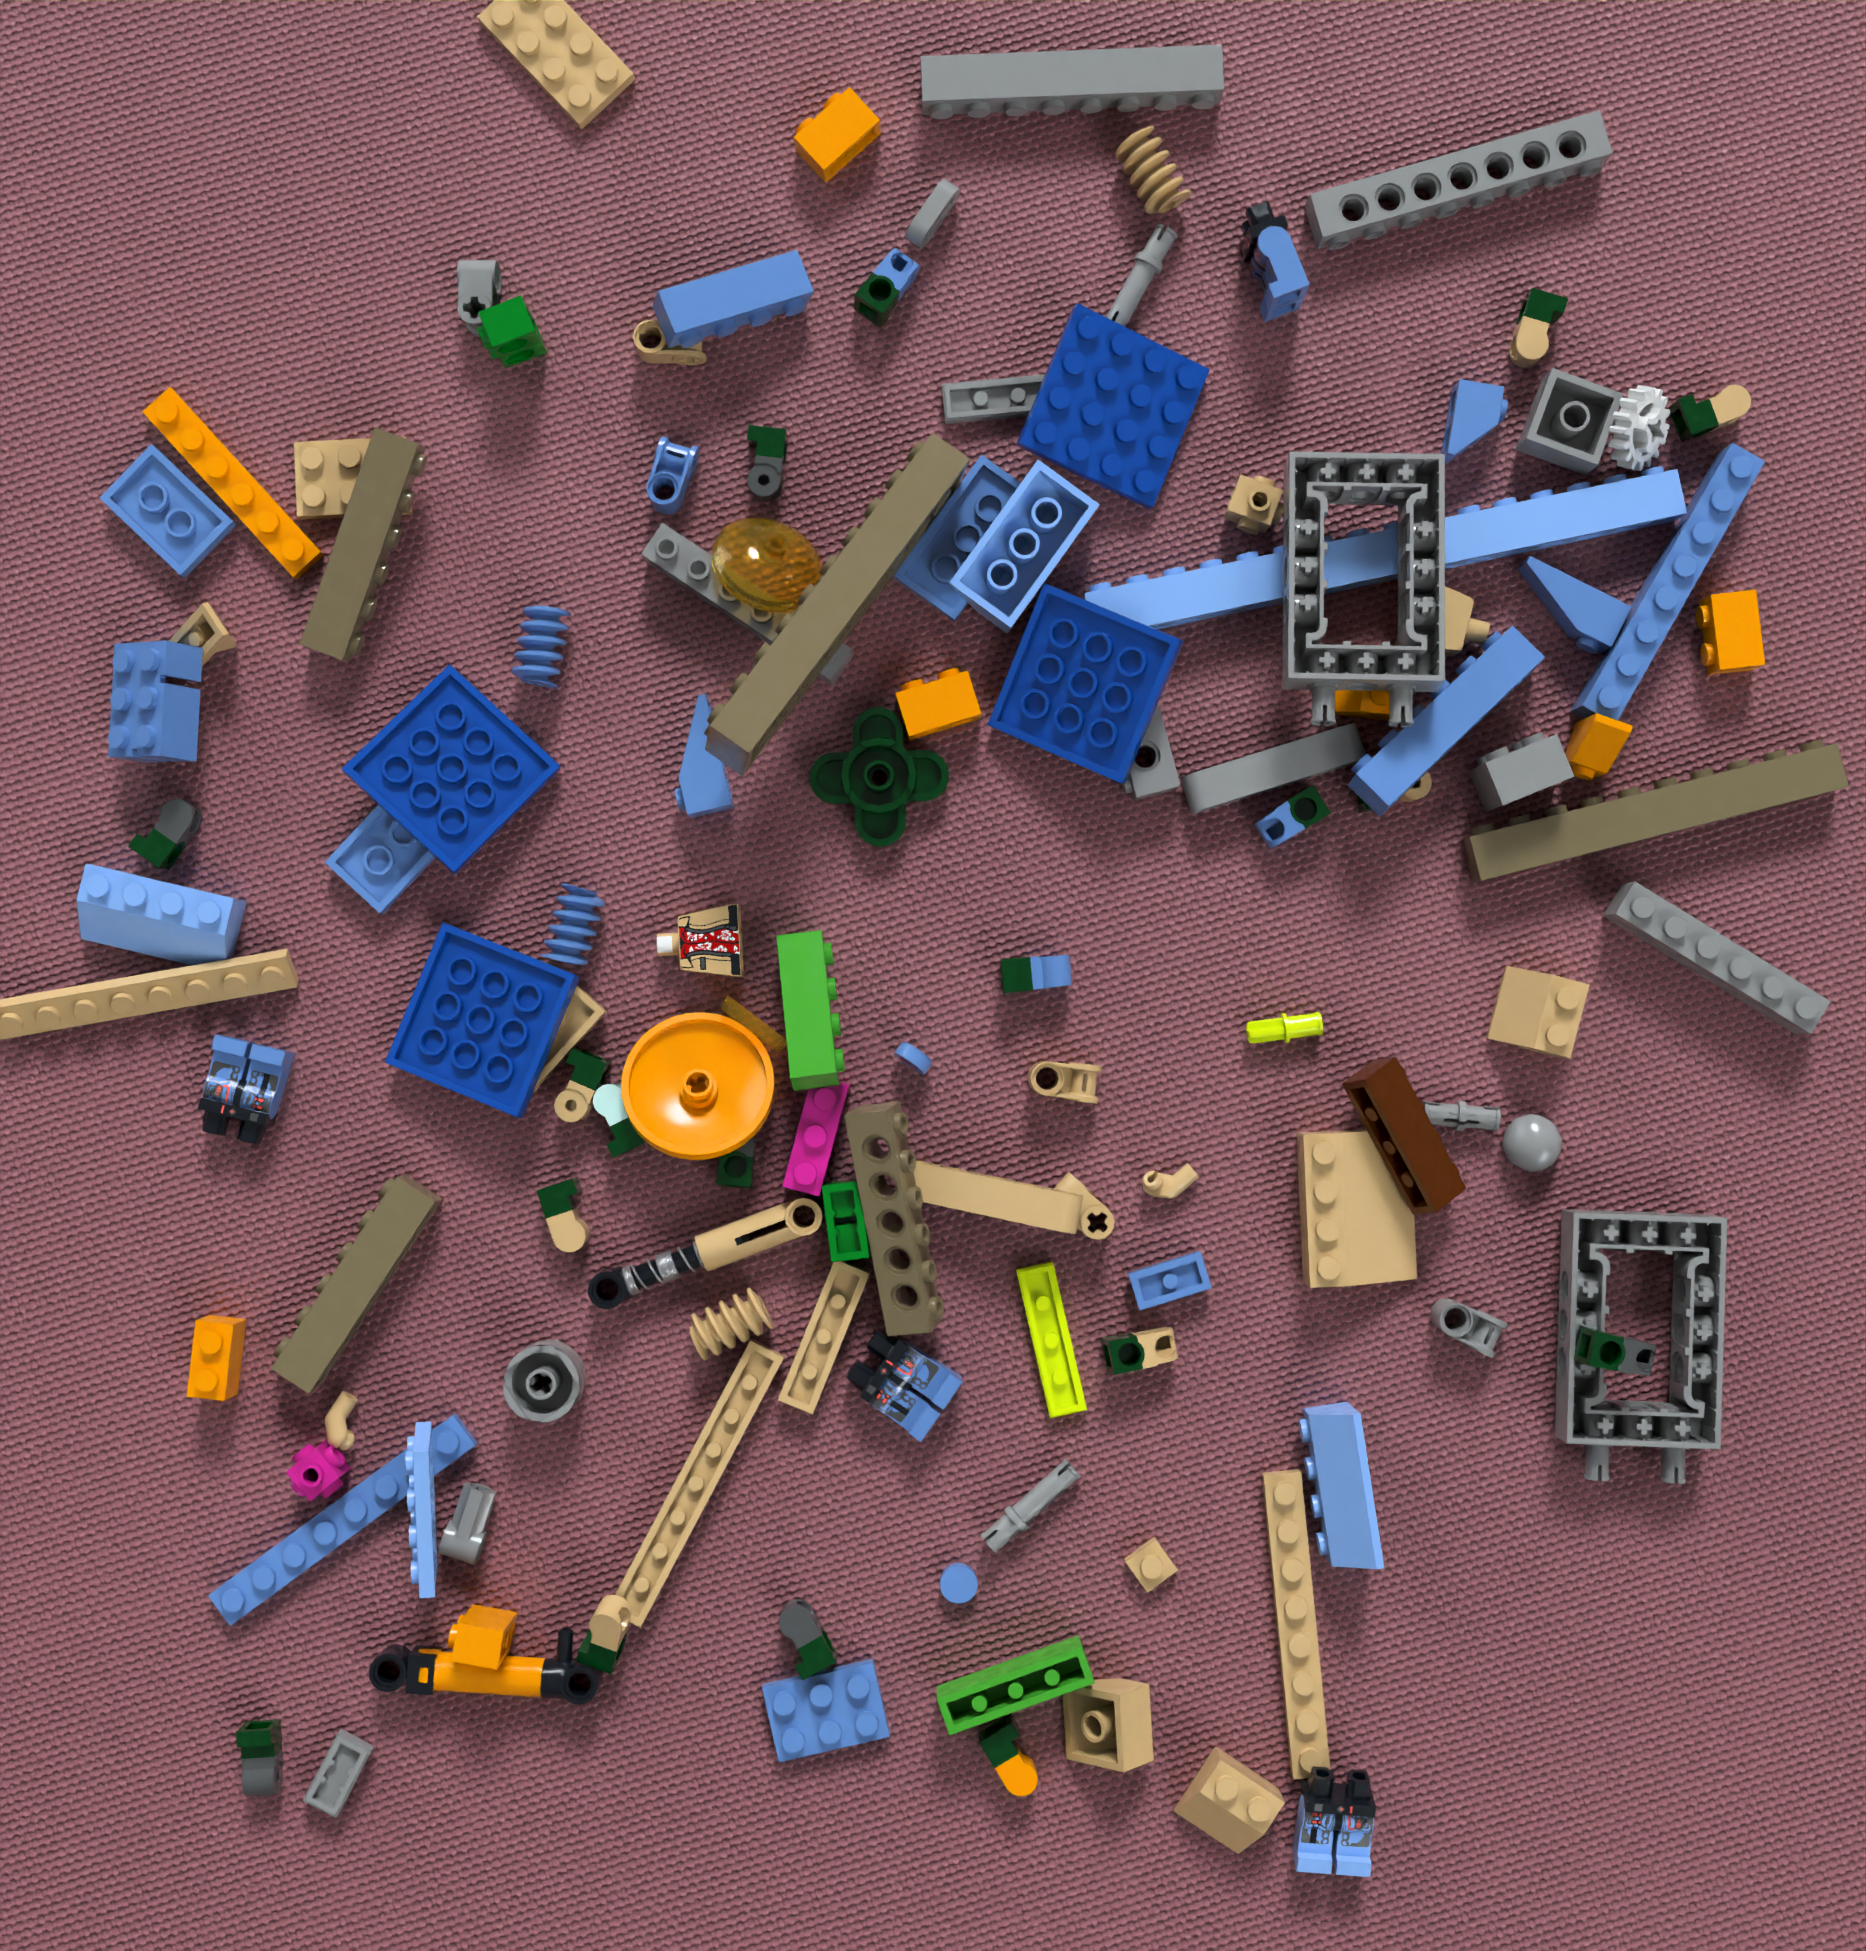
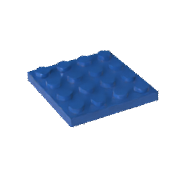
M1077 303L1073 306L1016 446L1150 509L1155 504L1210 369Z
M1044 583L987 725L1114 781L1125 783L1184 641Z
M449 664L342 768V771L455 875L560 771V765Z
M442 922L385 1063L515 1117L523 1118L580 976Z

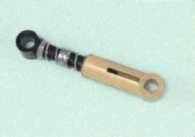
M799 1196L796 1199L695 1236L693 1245L683 1249L677 1247V1251L673 1253L668 1250V1252H663V1254L655 1255L654 1260L649 1261L646 1258V1263L635 1267L631 1264L628 1267L625 1266V1268L623 1266L606 1268L596 1274L589 1282L588 1296L591 1302L598 1308L612 1309L623 1301L633 1298V1295L638 1294V1292L640 1293L641 1288L649 1290L651 1285L657 1282L662 1284L668 1283V1281H673V1279L681 1278L682 1274L689 1270L696 1272L698 1267L702 1266V1268L709 1272L802 1236L811 1235L818 1230L823 1222V1206L820 1201L812 1196ZM805 1205L812 1208L815 1213L814 1222L806 1226L799 1224L794 1216L797 1207ZM785 1220L786 1226L753 1237L751 1234L753 1231ZM608 1278L616 1282L619 1290L616 1297L609 1298L602 1294L600 1284L603 1279Z

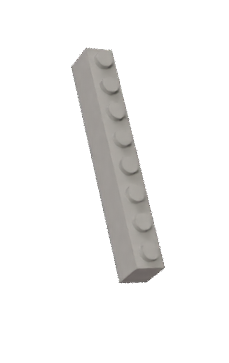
M1222 45L921 56L923 115H930L934 119H947L952 117L953 114H968V116L973 118H982L990 115V113L1005 112L1008 116H1022L1028 111H1043L1047 115H1058L1065 110L1078 109L1083 113L1091 114L1100 112L1104 108H1117L1121 112H1133L1140 107H1155L1157 110L1167 111L1182 105H1192L1195 109H1208L1215 104H1220L1224 92Z

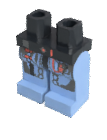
M1313 1766L1308 1781L1301 1782V1796L1292 1844L1296 1871L1331 1874L1333 1862L1336 1875L1370 1877V1849L1376 1805L1367 1771L1351 1769L1347 1772L1346 1784L1334 1783L1332 1770L1327 1767Z

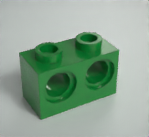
M521 295L478 312L483 325L478 326L477 330L483 345L488 349L492 359L499 358L505 368L547 353L534 317Z
M857 1179L825 1182L822 1185L831 1262L869 1258L871 1250Z

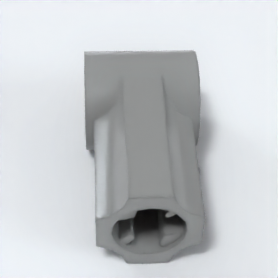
M466 1482L463 1485L453 1519L448 1522L438 1550L439 1554L473 1565L477 1563L486 1539L487 1532L484 1530L491 1513L496 1491L479 1483Z

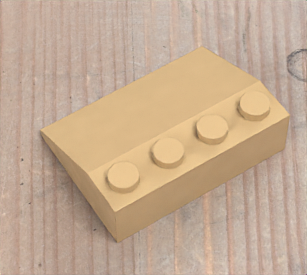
M1347 1130L1296 1133L1303 1283L1310 1288L1417 1279L1414 1214L1409 1209L1368 1131Z

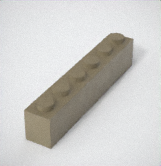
M374 428L300 645L342 661H351L353 655H359L365 640V635L361 634L365 620H371L377 606V599L373 598L378 584L383 585L389 572L390 564L386 563L391 548L395 549L402 535V528L398 527L403 512H409L414 501L415 492L411 491L415 477H421L426 467L427 456L424 455L426 447L379 428Z
M406 1174L397 1176L395 1180L389 1178L378 1193V1197L382 1200L374 1211L369 1209L357 1225V1229L361 1232L353 1243L348 1241L336 1257L340 1264L332 1275L327 1273L315 1289L319 1296L312 1306L306 1305L294 1321L298 1328L291 1338L286 1336L273 1353L277 1360L271 1369L308 1394L320 1387L442 1201L441 1197Z

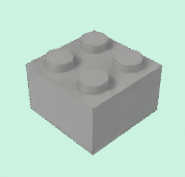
M1552 368L1540 381L1515 450L1586 476L1600 461L1610 433L1609 428L1615 420L1613 413L1618 411L1620 399L1623 398L1624 394Z
M1540 732L1511 745L1513 752L1509 753L1507 746L1476 759L1479 766L1468 772L1485 812L1574 777L1557 734L1545 738L1543 732Z

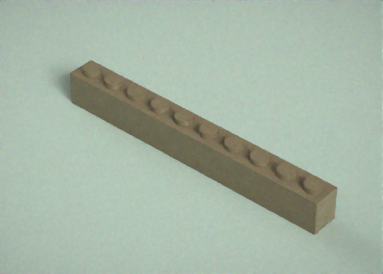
M1821 739L1799 745L1800 752L1787 756L1786 750L1781 749L1763 754L1764 762L1750 765L1749 758L1727 763V771L1714 774L1711 767L1689 773L1690 781L1677 784L1676 777L1653 782L1654 790L1641 793L1640 787L1636 786L1617 791L1618 799L1604 802L1603 795L1580 801L1582 807L1580 809L1568 811L1567 806L1562 805L1543 810L1545 817L1531 821L1530 814L1508 819L1509 827L1495 830L1493 823L1472 828V836L1461 840L1472 883L1847 788L1849 785L1838 743L1823 746Z

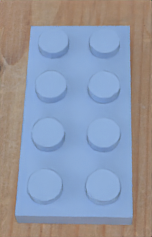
M430 1421L416 1422L415 1435L407 1438L406 1475H409L407 1506L408 1512H411V1524H409V1546L412 1548L411 1584H419V1598L435 1597L438 1567L432 1422Z

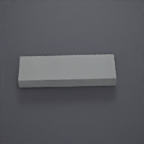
M1045 374L942 384L945 424L1028 417Z

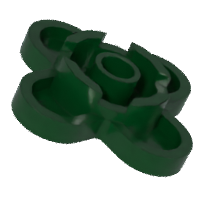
M873 707L862 712L854 722L852 731L853 749L850 752L828 753L818 758L810 770L809 781L814 794L821 801L832 805L851 804L854 806L855 827L864 842L874 847H888L896 843L905 831L906 805L908 803L930 802L940 797L948 785L949 771L945 761L932 751L906 750L904 748L903 726L898 716L889 709ZM876 772L886 774L887 780L884 784L876 785L872 781V777Z

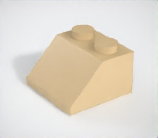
M1505 966L1486 1039L1557 1058H1571L1590 984L1552 974Z
M1122 1678L1094 1680V1684L1063 1694L1066 1759L1119 1772H1127L1154 1761L1149 1684Z
M1215 1746L1174 1808V1812L1239 1854L1266 1833L1285 1804V1801L1278 1787Z

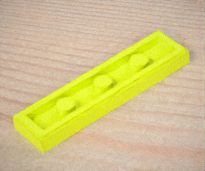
M1053 1261L1016 1269L1049 1416L1054 1418L1085 1411L1087 1407Z

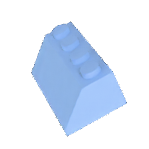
M1038 459L951 579L949 585L979 614L1008 634L1100 504Z
M85 863L76 900L81 939L188 965L233 958L247 903L245 900Z
M1348 1402L1303 1408L1304 1419L1299 1420L1298 1423L1301 1440L1303 1443L1308 1442L1310 1457L1304 1458V1464L1308 1480H1314L1316 1492L1315 1495H1310V1503L1313 1517L1320 1518L1321 1532L1316 1533L1319 1555H1325V1558L1333 1567L1384 1568L1361 1413Z

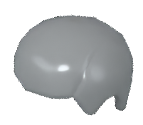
M1527 1114L1515 1118L1506 1128L1502 1145L1506 1157L1512 1164L1528 1172H1538L1551 1167L1560 1156L1562 1138L1557 1127L1550 1120L1540 1115Z

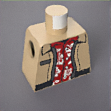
M730 904L679 916L678 933L657 934L658 956L679 955L680 970L744 977L741 906L739 904Z

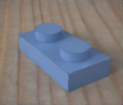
M1200 1251L1127 1273L1139 1310L1212 1288Z

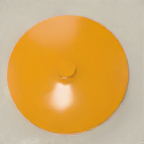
M706 1012L677 1015L658 1023L648 1030L630 1051L621 1078L623 1104L628 1119L636 1132L649 1145L660 1152L687 1160H705L720 1157L746 1144L755 1136L766 1121L773 1104L775 1091L771 1060L757 1036L747 1027L731 1018Z

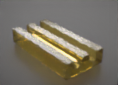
M727 996L720 1005L721 1010L776 1052L782 1053L787 1047L785 1038L730 996Z

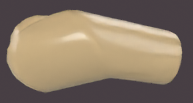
M1186 1163L1174 1175L1149 1171L1143 1176L1142 1184L1144 1191L1151 1196L1174 1199L1195 1182L1199 1176Z
M346 1391L341 1392L324 1420L327 1442L329 1445H333L336 1449L339 1448L341 1450L350 1449L355 1441L353 1432L347 1430L346 1419L357 1404L358 1399Z

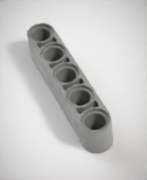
M1351 723L1183 776L1180 780L1191 814H1195L1355 764L1366 753L1356 723Z

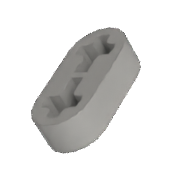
M945 178L942 179L914 217L907 229L905 239L922 249L929 242L955 204L960 194V188Z

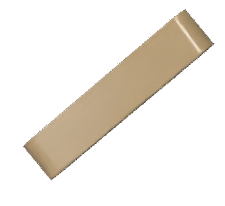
M916 1160L914 1177L916 1186L921 1189L924 1203L1076 1234L1083 1195Z

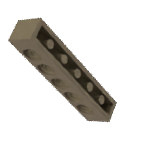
M900 1101L857 1106L845 1114L844 1118L887 1336L930 1333L942 1321L944 1305L941 1297L937 1296L935 1286L937 1269L935 1262L930 1260L928 1249L930 1232L927 1224L923 1223L921 1213L923 1196L921 1189L916 1186L914 1177L916 1160L914 1152L908 1146V1119L906 1114L902 1112ZM877 1138L886 1142L888 1152L879 1147ZM885 1175L894 1180L896 1189L891 1188L886 1183ZM892 1212L901 1217L903 1225L894 1221ZM899 1249L904 1250L909 1255L910 1261H906L900 1256ZM906 1286H910L915 1290L917 1298L907 1292Z

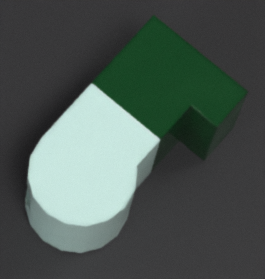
M611 1083L598 1088L593 1095V1105L599 1114L605 1116L616 1139L607 1144L612 1157H617L646 1143L628 1119L623 1104L621 1085Z

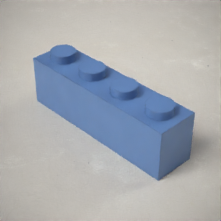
M797 250L659 290L652 307L669 348L677 345L688 348L700 343L704 337L716 334L717 337H724L734 333L738 327L751 324L752 327H757L769 322L773 316L785 313L786 316L799 314L806 309L814 290Z

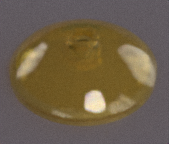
M745 518L732 522L719 533L712 549V566L723 587L736 599L763 611L780 613L797 610L800 605L797 601L805 588L810 583L816 586L822 576L819 574L822 569V562L814 546L791 526L773 519Z

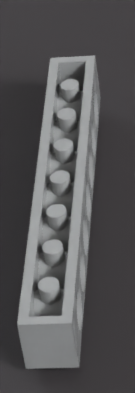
M1598 110L1315 192L1309 195L1304 208L1316 248L1321 249L1328 246L1329 250H1336L1351 243L1352 239L1364 236L1366 240L1374 239L1384 235L1387 229L1400 226L1401 229H1409L1419 225L1427 217L1436 215L1437 219L1447 218L1456 214L1459 208L1472 205L1474 209L1491 204L1495 201L1496 197L1508 194L1509 198H1516L1528 193L1531 187L1544 184L1545 188H1550L1567 180V177L1579 173L1580 177L1594 175L1603 169L1602 166L1613 152L1601 112ZM1559 147L1568 148L1572 152L1573 158L1564 157L1560 153ZM1523 158L1533 159L1537 163L1538 168L1532 169L1527 167L1523 162ZM1487 168L1497 169L1501 173L1502 179L1492 178L1488 174ZM1450 179H1461L1465 183L1466 189L1460 190L1455 188ZM1418 188L1426 190L1431 199L1422 200L1418 198L1414 190ZM1378 200H1390L1395 209L1392 211L1384 210L1379 205ZM1345 209L1355 211L1358 214L1359 220H1347L1343 216L1342 211Z

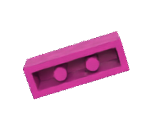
M839 1082L837 1086L808 1089L782 1187L815 1196L821 1195L822 1185L825 1182L850 1084Z

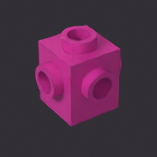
M326 1440L315 1448L309 1443L292 1457L296 1464L286 1473L291 1478L289 1483L292 1489L299 1496H306L309 1501H312L320 1494L326 1499L343 1485L339 1478L351 1468L347 1465L341 1451L333 1445H329Z

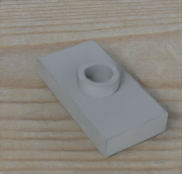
M340 1729L303 1801L337 1818L374 1746Z

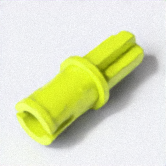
M1320 1012L1288 1017L1286 1013L1280 1015V1018L1250 1021L1246 1024L1247 1039L1252 1044L1284 1040L1285 1043H1289L1292 1038L1322 1036V1017Z

